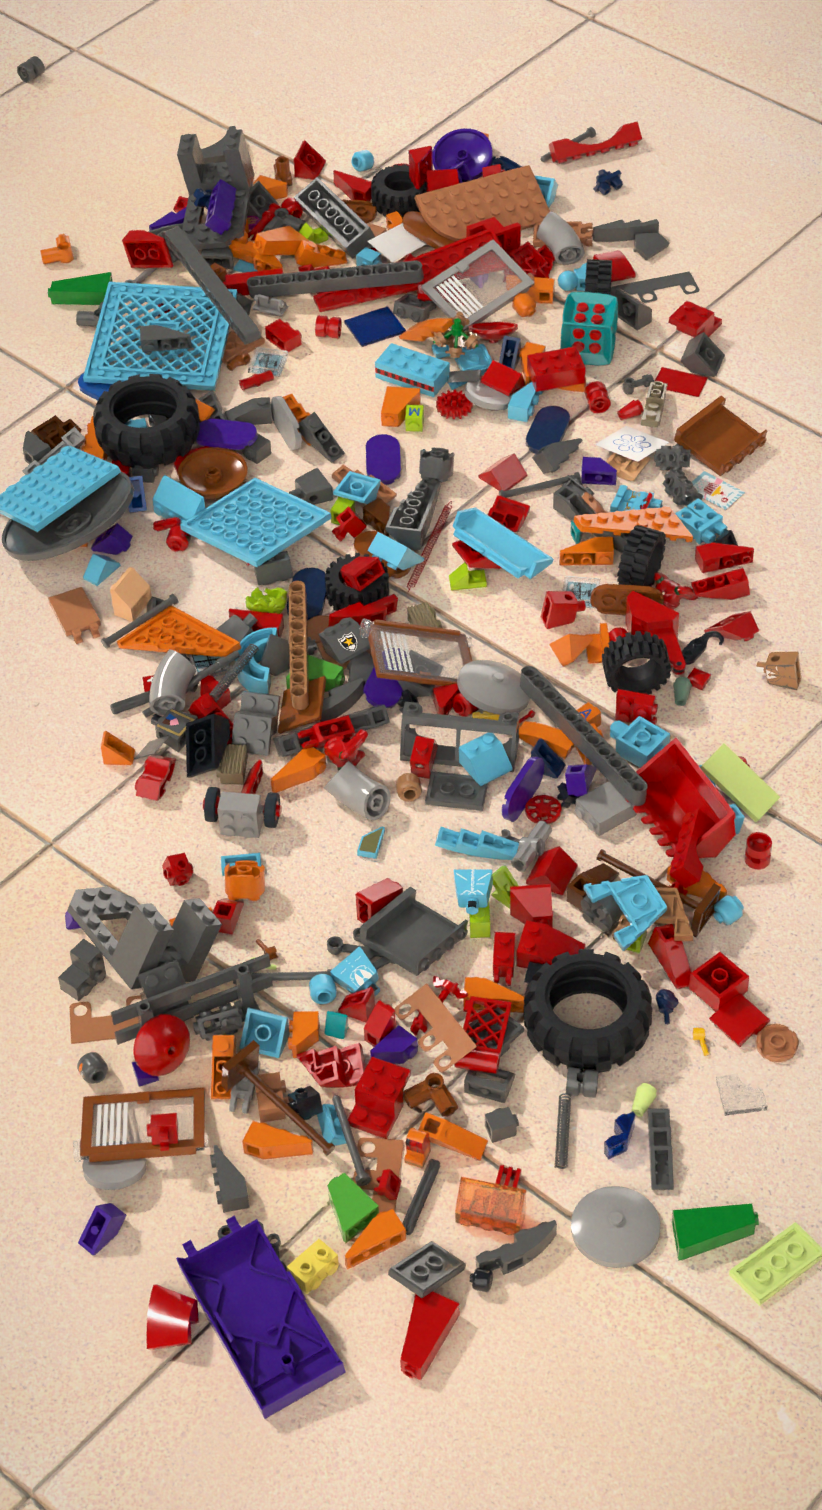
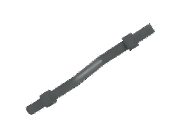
M236 650L226 657L222 656L216 660V663L197 673L191 679L186 693L203 678L220 668L224 669L229 666L230 662L239 658L240 654ZM150 707L142 711L145 718L154 714Z

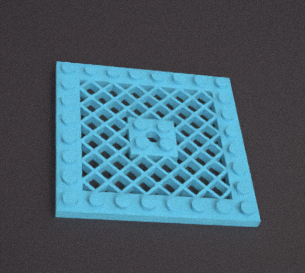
M109 282L83 380L89 383L114 384L119 380L122 382L126 381L128 377L140 374V377L149 376V374H160L165 379L172 377L180 381L188 389L215 391L230 325L200 287ZM228 289L234 298L237 299V289ZM159 325L183 333L189 328L190 331L187 334H190L191 337L197 336L195 339H191L194 350L189 352L188 349L190 348L152 351V353L146 355L145 353L147 352H142V348H139L141 346L140 329L136 330L135 328L138 326ZM200 342H203V343H204V344H202L201 346H198V345H197V344L200 343ZM116 349H119V351L116 352V353H113V352H112V351H114V350H116ZM181 353L185 354L180 358L178 357V355ZM197 354H200V355H201V356L198 357V358H195V357H194V356H196ZM123 355L126 356V357H125L124 359H122V360L119 359V358L122 357ZM172 358L175 360L171 363L168 362ZM189 359L191 360V362H189L188 364L184 363ZM113 361H116V362H117V363H115V364H113V365H110V364H109V363H111V362H113ZM129 362L133 363L128 367L126 366V364ZM164 364L165 366H164L163 368L160 369V368L158 367V366ZM178 365L182 366L177 370L175 369V367H177ZM195 366L198 367V368H197L196 370H194V371L191 370V368H193V367H195Z

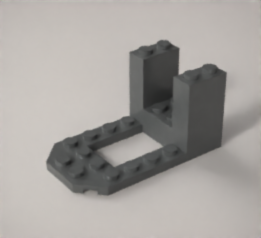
M242 129L227 130L223 148L225 162L205 164L197 134H185L180 137L177 157L189 193L182 231L197 250L228 247L236 237L239 239L244 236L255 173ZM220 179L236 188L235 196H237L234 201L235 207L232 211L233 217L230 220L232 224L228 231L225 230L221 235L213 232L205 223L201 224L204 207H196L194 204L196 199L193 196L197 188H201L204 192L207 189L212 190Z
M110 887L75 890L67 909L131 990L142 988L137 974L173 960H178L185 982L195 981L222 926L215 914L210 911L200 898L184 900L171 927L152 903L139 904L134 897ZM122 918L128 920L119 942L102 923L103 920Z

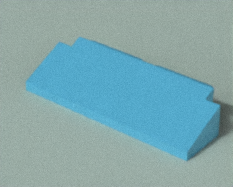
M474 507L457 511L452 526L455 529L453 535L519 579L525 575L532 579L553 563L554 559L478 508Z

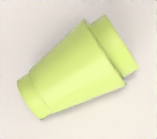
M642 1083L641 1086L637 1087L631 1109L633 1114L640 1117L643 1116L657 1097L656 1088L647 1083Z

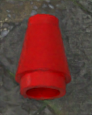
M632 400L617 411L620 420L640 416L644 409L639 400Z

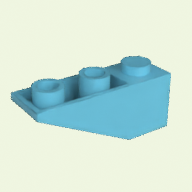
M531 382L513 394L508 404V419L528 422L529 417L534 414V406L538 405L539 395H542L543 391L536 392Z

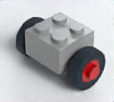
M209 787L203 799L205 821L217 822L219 819L220 834L227 836L259 838L263 815L265 827L276 828L282 812L280 795L273 792L267 794L264 805H261V795L224 791L221 793L220 788Z

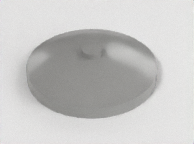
M476 660L467 663L460 670L457 679L459 691L466 700L484 711L500 715L505 712L519 713L527 707L530 697L520 687L521 674L505 664L491 660Z
M619 1186L603 1187L590 1192L576 1205L571 1219V1233L578 1250L590 1261L605 1267L623 1268L643 1261L653 1252L660 1236V1219L653 1204L641 1193Z

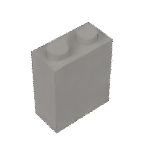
M610 781L576 799V815L580 819L582 818L587 823L589 829L598 836L637 815L633 810L635 805L627 802L625 797Z

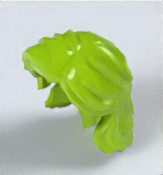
M257 587L251 592V597H246L245 602L248 610L280 614L286 605L287 591L278 587L271 590L266 588L265 592L267 595H263L262 591Z

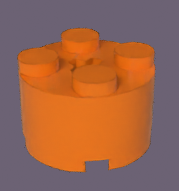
M241 860L236 861L234 866L230 867V864L225 866V893L228 895L229 900L248 899L250 901H257L260 899V895L265 892V867L263 865L260 867L258 862Z

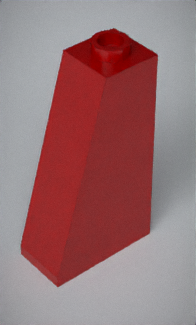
M433 1291L424 1298L417 1294L415 1295L400 1358L401 1371L407 1377H415L422 1380L460 1316L459 1303Z

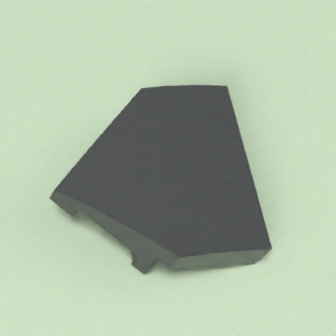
M635 233L633 252L637 251L647 261L667 248L670 243L659 233Z
M270 634L260 662L261 666L270 668L271 675L277 676L290 669L289 643L287 640Z
M367 651L350 659L347 665L349 670L348 683L363 678L365 685L374 668L373 658Z

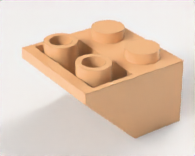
M129 567L122 573L120 579L110 589L114 615L129 621H134L152 597L150 585L133 567Z

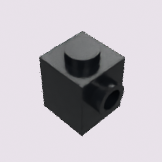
M313 1087L298 1088L295 1092L287 1094L289 1100L287 1104L304 1120H308L312 1116L323 1112L320 1093Z

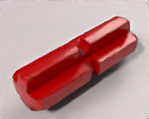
M173 517L155 521L153 529L162 531L168 528L171 529L174 526H180L181 519Z

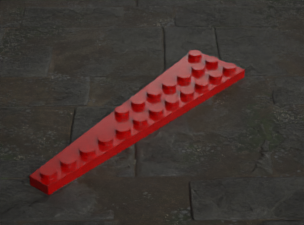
M493 228L406 260L421 262L424 279L421 282L327 291L313 296L319 312L416 291L418 285H424L491 240H494L501 248L502 246ZM491 250L469 264L470 268L464 273L458 271L452 276H455L460 281L509 270L510 268Z

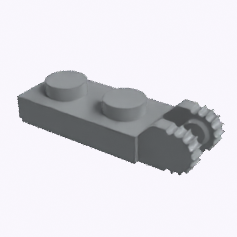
M258 1061V1067L253 1070L256 1075L259 1074L260 1061ZM246 1077L231 1089L230 1112H235L237 1098L244 1099L242 1112L248 1114L255 1085Z

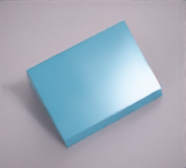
M349 471L333 491V494L369 504L376 499L381 480Z
M248 1007L239 1048L243 1049L254 1040L260 1045L259 1054L280 1058L290 1036L288 1017Z

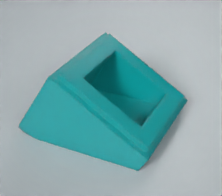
M571 521L570 534L575 544H578L581 541L583 532Z
M327 1011L325 1035L344 1039L348 1030V1015Z

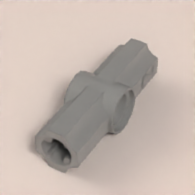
M539 821L528 837L520 839L519 850L511 861L514 868L520 872H525L535 856L543 854L545 841L552 832L551 825H548L545 821Z

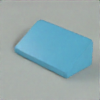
M323 1104V1112L317 1114L323 1138L329 1144L333 1143L335 1146L346 1144L334 1105Z

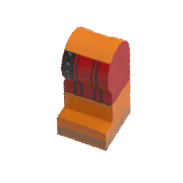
M411 1127L406 1137L404 1163L423 1169L431 1152L429 1133L420 1132Z

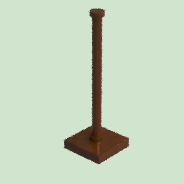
M603 849L597 855L596 860H603L633 877L646 875L606 854V851ZM648 876L655 888H670ZM715 883L700 902L678 892L682 903L695 909L690 929L696 938L715 912L714 904L718 902L721 886Z
M253 1040L222 1066L221 1086L227 1092L246 1077L323 1149V1153L326 1156L334 1150L335 1145L333 1143L329 1144L253 1072L258 1067L260 1047L258 1043Z

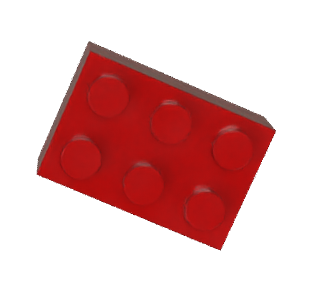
M576 346L527 355V372L536 392L585 383L586 367Z

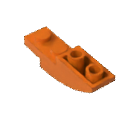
M232 240V244L229 245L233 257L254 264V269L257 271L283 269L282 264L274 255H261L253 249L254 243L248 241L245 245Z

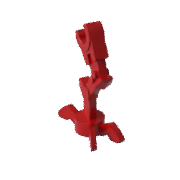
M437 976L433 977L434 986L442 989L438 996L442 1003L448 995H455L457 999L468 997L469 994L466 991H461L457 987L459 985L457 982L452 983L447 979L441 980ZM418 1009V1016L414 1018L410 1027V1031L415 1036L418 1035L420 1029L424 1033L428 1029V1021Z

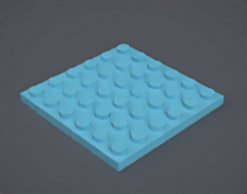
M66 446L57 455L49 457L47 462L35 467L33 472L21 477L20 481L8 486L6 491L0 494V514L38 532L121 471L118 466L75 447Z
M253 478L181 523L180 526L184 532L258 567L329 521L331 513L264 481Z

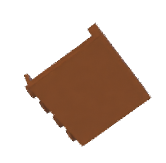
M722 395L677 428L674 437L676 443L683 446L685 450H690L693 456L719 476L725 472H730L734 465L740 464L743 461L744 457L751 455L758 446H763L767 440L766 435L768 432L766 429L762 433L757 432L724 406L726 398Z

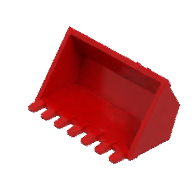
M677 737L636 771L647 783L646 802L643 805L634 806L633 810L635 813H646L648 815L642 817L641 821L644 824L655 825V827L649 829L652 835H663L664 838H660L657 841L660 846L672 847V849L665 852L668 857H674L684 816L697 809H700L715 822V825L697 840L696 851L699 858L717 857L736 835L735 812Z

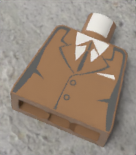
M771 652L766 662H757L756 672L766 673L767 683L770 685L798 690L802 678L799 652Z

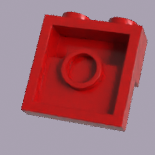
M618 689L616 694L615 720L632 723L640 716L656 725L657 717H654V715L657 714L658 704H655L654 695Z

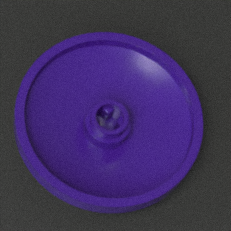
M470 128L456 129L445 134L437 141L432 151L433 167L435 170H444L451 165L465 161L472 180L480 178L483 175L482 168L491 166L493 161V149L490 140L480 131Z

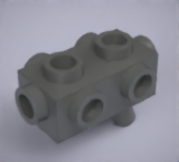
M661 446V449H656L654 461L656 466L660 467V470H670V467H672V470L679 469L682 471V467H690V450L683 449V446H673V449H671V446Z
M676 469L670 470L665 474L663 485L666 488L664 491L674 497L673 502L675 504L689 505L693 499L699 498L702 500L703 494L697 493L698 491L693 486V483L686 478L683 471Z
M231 1003L220 1005L217 1011L211 1012V1009L200 1011L199 1016L195 1017L196 1022L193 1023V1028L196 1035L200 1034L202 1039L210 1041L213 1040V1035L237 1033L238 1029L243 1028L242 1021H244V1016L241 1009L238 1010L235 1005L231 1006ZM205 1021H211L209 1027H204Z

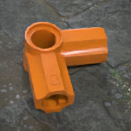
M59 234L56 238L57 247L40 250L43 264L58 261L69 263L74 259L70 238L65 234Z

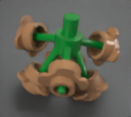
M457 312L455 317H451L453 321L451 331L446 330L444 333H441V331L434 332L435 336L432 337L433 343L437 346L443 347V345H448L449 351H445V353L450 354V357L460 358V355H465V352H462V348L475 349L480 343L478 341L480 336L476 333L472 334L471 332L463 331L465 325H469L470 322L469 319L463 316V312ZM461 336L462 343L458 346V337Z

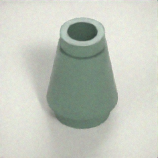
M678 677L673 683L675 704L678 706L686 705L692 687L690 680L686 677Z

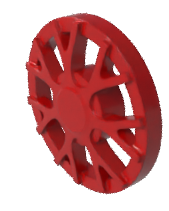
M537 795L528 800L525 805V814L534 823L539 821H545L547 824L553 823L559 819L562 813L560 802L549 795ZM529 806H534V807H536V808H534V809H528ZM536 812V814H537L536 817L531 816L532 814H534V813Z

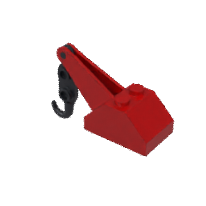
M632 591L627 596L625 623L628 632L631 635H635V631H641V635H644L646 631L650 632L651 637L656 634L659 639L662 638L667 647L671 670L676 675L683 674L685 666L694 663L706 650L707 642L711 637L719 638V645L724 643V637L721 633L708 631L701 637L693 639L681 651L677 640L679 613L635 591Z

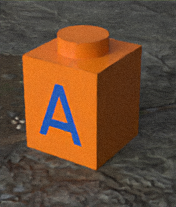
M587 702L577 709L589 724L595 723L597 727L601 725V712L597 707Z

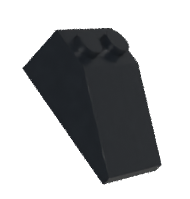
M211 714L186 723V772L188 778L218 769L230 738V719Z

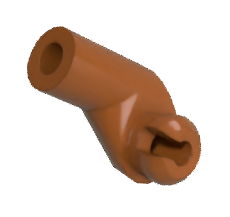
M236 355L227 364V368L233 371L237 366L249 364L251 360L250 355Z

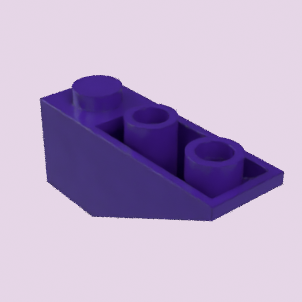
M568 765L565 772L568 795L583 796L588 793L596 772L595 766Z

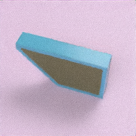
M380 827L362 836L357 856L377 859L385 834V827Z

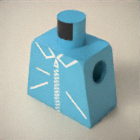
M492 869L454 870V885L458 906L466 908L468 914H477L478 908L488 906L493 886Z

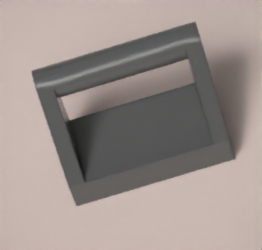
M498 1069L497 1074L469 1070L464 1079V1092L505 1103L513 1084L515 1073ZM477 1072L506 1080L504 1083H500L475 1075Z

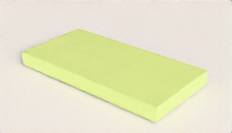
M725 743L700 767L755 822L780 798Z
M795 1222L729 1270V1275L760 1306L822 1260V1247Z

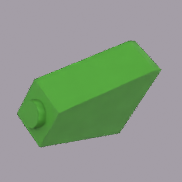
M308 655L309 681L325 676V692L343 685L345 675L342 666ZM290 673L286 677L287 689H290Z
M342 1173L340 1176L334 1177L327 1187L328 1197L342 1239L347 1243L363 1231L371 1220L379 1214V1206L349 1176Z

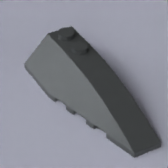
M422 479L415 486V490L408 494V498L406 500L403 499L400 502V506L393 509L386 525V531L398 543L411 550L421 549L428 532L442 483L438 479Z

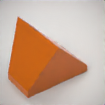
M567 634L549 645L561 665L566 666L574 662L593 638L585 635Z
M104 731L101 742L103 763L108 765H132L136 749L108 731Z

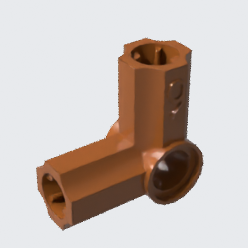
M279 156L275 159V164L273 165L275 179L286 182L287 186H291L292 176L289 159Z
M438 1073L427 1075L424 1081L403 1091L405 1102L411 1109L432 1099L442 1117H448L458 1109L457 1103L444 1084L443 1077ZM438 1085V1087L432 1088L431 1086Z

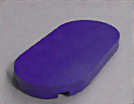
M208 419L199 423L200 431L196 443L202 446L240 450L244 449L248 444L249 446L254 444L258 434L256 427L248 422Z
M379 434L371 437L366 442L367 476L372 475L376 479H380L385 485L394 483V480L399 479L401 476L400 443L391 435Z
M388 649V650H387V654H388V659H389V663H390L391 672H395V671H393L392 662H391V658H390V653H389V649ZM392 649L396 671L399 672L394 649ZM397 649L398 657H399V661H400V665H401V669H402L403 665H402V660H401V656H400V651ZM383 652L381 656L383 660L385 671H388L385 654ZM403 652L404 660H406L405 652ZM374 667L364 685L363 692L366 695V700L372 706L385 705L386 708H393L402 696L401 692H403V689L398 680L377 678Z
M530 757L508 788L504 799L507 800L506 805H502V816L505 820L516 821L525 809L528 800L533 797L539 788L544 774V761L542 758Z

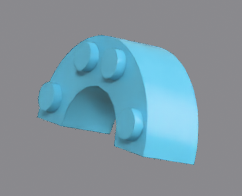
M277 628L257 630L247 635L240 642L241 649L238 650L240 656L249 644H255L259 648L256 655L250 659L249 663L237 676L241 685L250 692L269 694L270 668L263 667L258 663L262 659L269 635L278 636Z

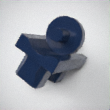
M605 169L599 170L598 176H596V186L593 190L607 195L611 191V185L615 190L620 189L623 185L620 178L621 171L617 170L611 173Z
M197 188L193 193L196 199L194 202L195 206L205 207L208 210L212 190L207 189L204 192L201 188Z

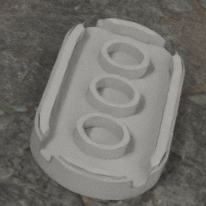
M274 396L271 399V414L274 424L289 449L292 451L297 450L301 447L302 443L301 433H298L297 430L299 423L282 396Z

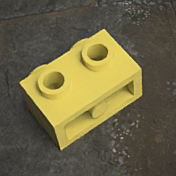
M318 1239L287 1266V1272L290 1271L300 1289L307 1295L311 1290L317 1289L328 1275L331 1276L337 1271L339 1267L338 1254L322 1240Z

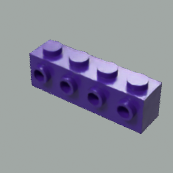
M222 179L212 189L205 222L207 227L220 235L225 230L228 231L232 224L230 220L233 217L232 211L237 197L235 196L236 188Z

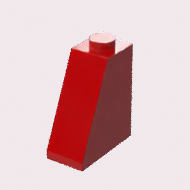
M386 878L355 894L357 920L364 924L403 893V887L398 882Z

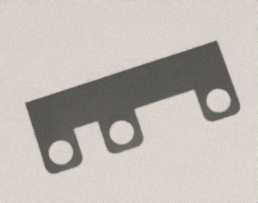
M690 271L612 286L611 295L616 296V289L620 288L631 295L638 294L641 301L647 303L658 299L654 292L657 289L680 285L685 294L697 293L700 289ZM693 285L696 289L690 292L685 290V287ZM649 293L653 295V298L645 300L643 295Z

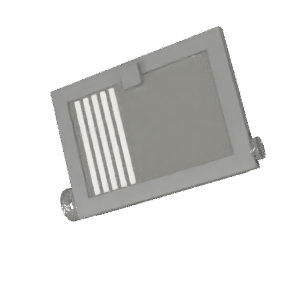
M491 240L422 285L421 289L448 318L455 317L457 312H463V316L470 321L469 325L482 322L512 302L517 294L529 291V288L534 286L535 279L531 273L526 274L494 240ZM465 325L463 331H468L469 325Z

